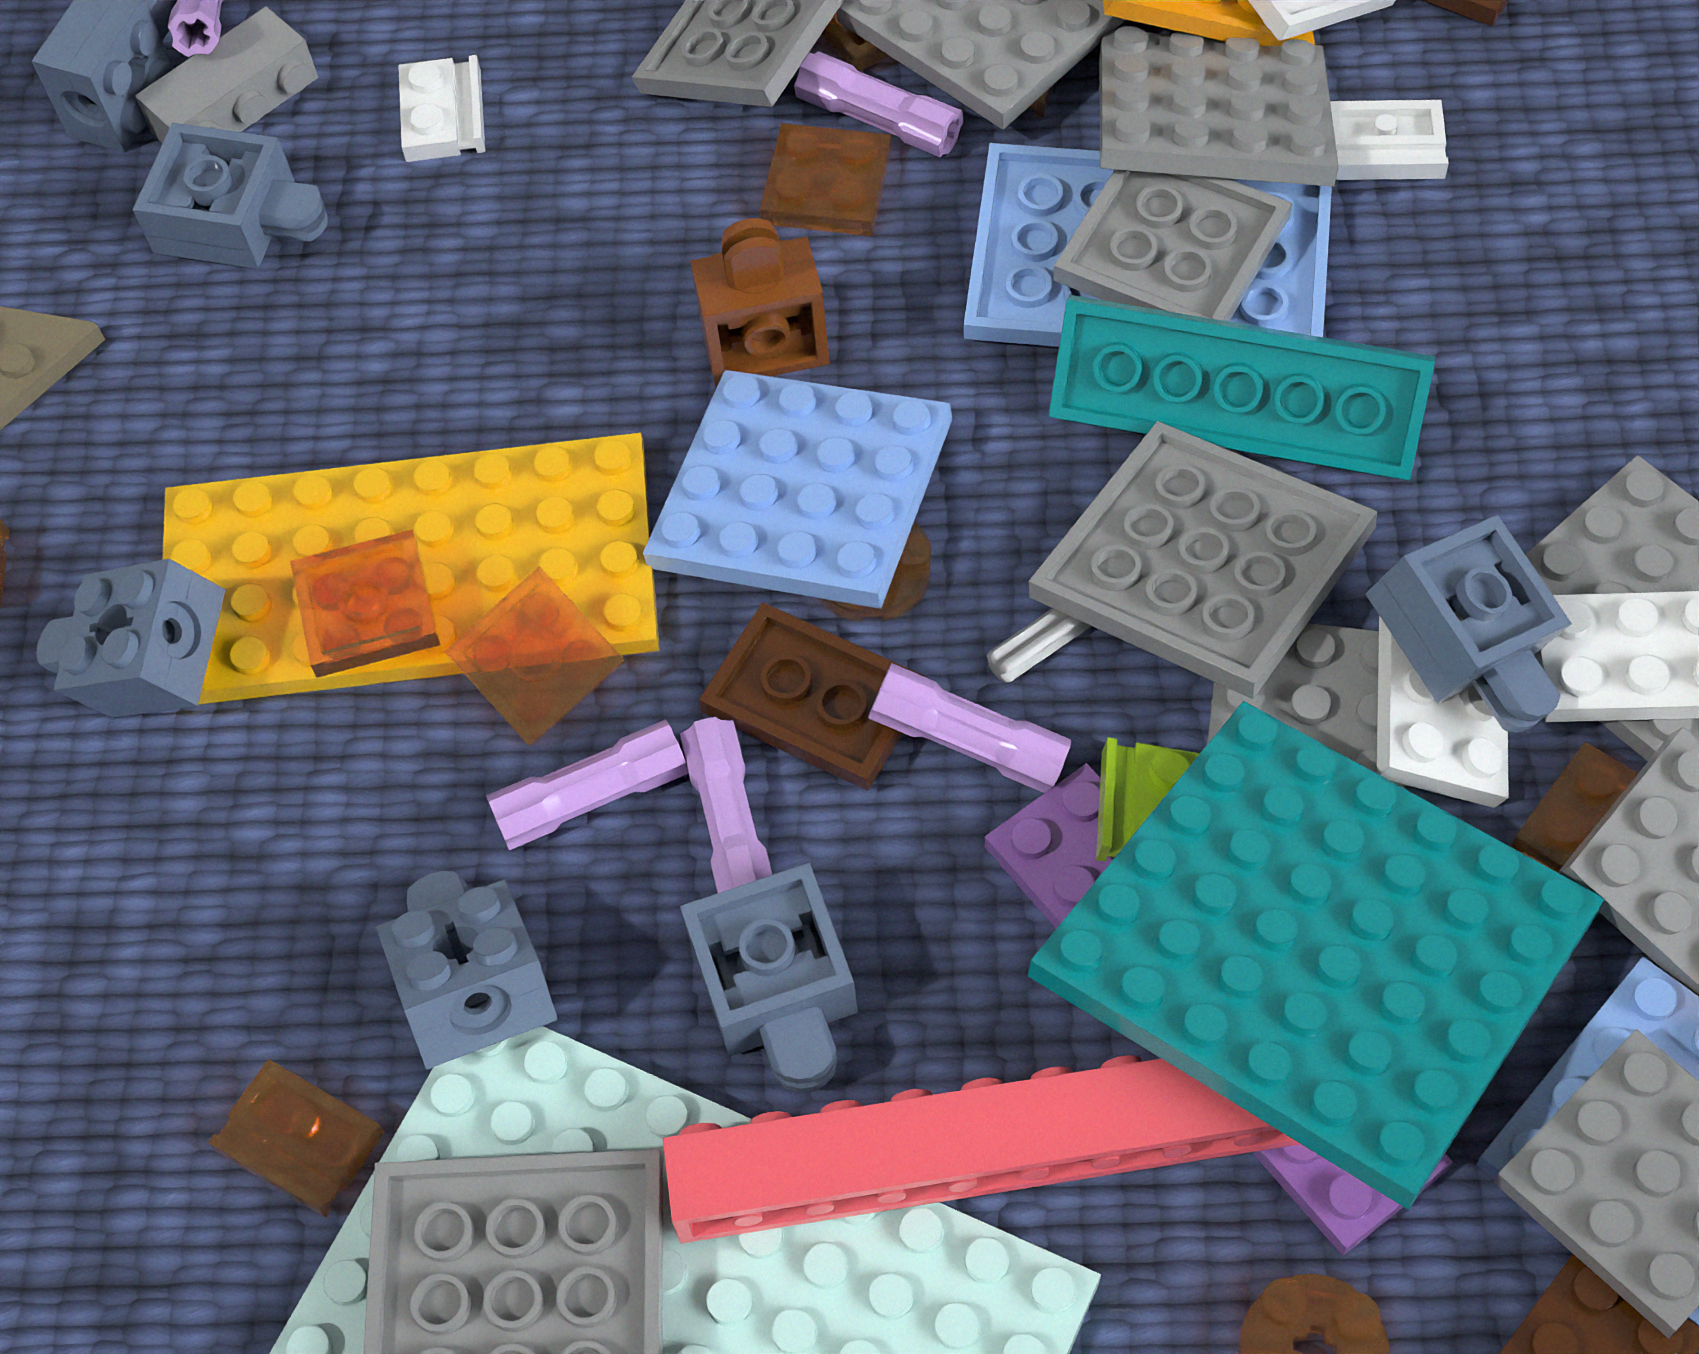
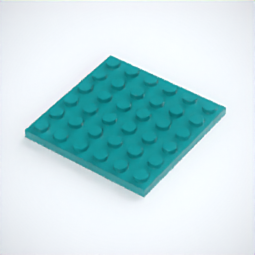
M1243 701L1030 961L1028 977L1409 1210L1591 925L1605 898Z

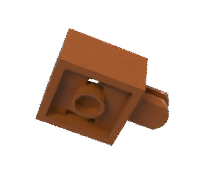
M760 218L744 219L733 223L724 230L721 241L722 252L709 257L690 260L702 333L715 388H717L725 370L772 377L830 364L823 291L808 236L791 240H779L778 233L769 220Z

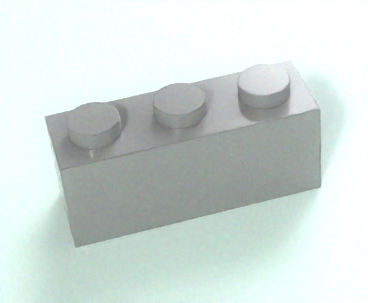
M265 6L221 36L218 44L209 55H193L134 96L150 132L163 143L172 122L241 132L294 94L303 90L307 85L315 81L318 75L306 40Z

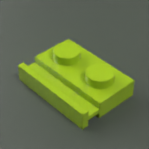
M1107 738L1101 757L1096 860L1106 862L1108 856L1116 857L1200 753L1138 742L1132 748L1117 745L1116 738Z

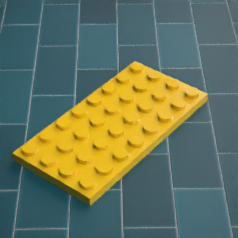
M641 433L165 488L163 560L171 559L226 589L198 705L660 651L654 570L646 564L643 555L651 536L645 452Z

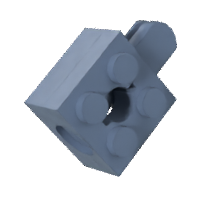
M73 0L31 61L68 137L120 152H126L137 133H140L146 126V120L134 95L174 69L163 40L169 32V17L177 0Z
M173 122L132 209L153 253L259 269L272 236L310 242L323 233L328 223V215L318 187L294 181L277 137Z
M1498 515L1403 556L1365 593L1437 704L1474 686L1502 729L1515 733L1528 731L1557 707L1560 693L1534 655L1572 623ZM1454 612H1457L1464 620L1459 621Z
M171 559L84 574L82 583L75 594L73 616L54 619L47 624L37 643V661L47 670L58 673L54 691L111 718L198 706L226 589Z
M810 862L681 905L680 908L688 937L729 1057L764 1045L773 1073L785 1089L798 1093L814 1092L825 1086L835 1075L837 1065L836 1046L827 1023L858 1013L854 981Z
M440 871L428 874L418 879L408 888L407 907L409 912L397 919L376 926L403 1009L426 1070L558 1020L539 959L505 879L485 887L469 889L465 880L457 872Z

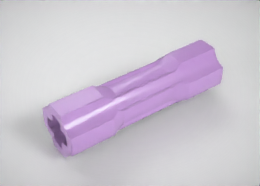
M177 0V3L171 10L168 28L173 36L172 47L187 57L194 54L209 55L219 42L222 26L219 16L221 4L224 0Z
M819 51L815 54L808 53L800 65L799 74L794 85L797 98L830 112H841L900 137L904 143L938 157H941L943 154L948 155L957 142L958 134L963 124L962 110L926 95H915L859 72L853 65Z
M891 663L868 716L869 719L911 737H925L991 765L1003 776L1043 793L1054 787L1071 746V739L1029 721H1015L943 690L937 682Z
M711 717L695 721L689 729L680 733V740L691 784L700 793L713 847L710 864L717 893L773 874L767 850L757 839L743 784L746 768L733 720L726 721L720 720L717 717Z
M663 720L621 738L609 749L543 777L531 776L486 795L507 847L511 850L555 831L561 823L630 793L649 791L688 774V770L679 743L669 723Z

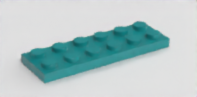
M1069 295L1066 300L1048 417L1147 434L1155 423L1159 421L1222 448L1410 481L1432 380L1435 356Z

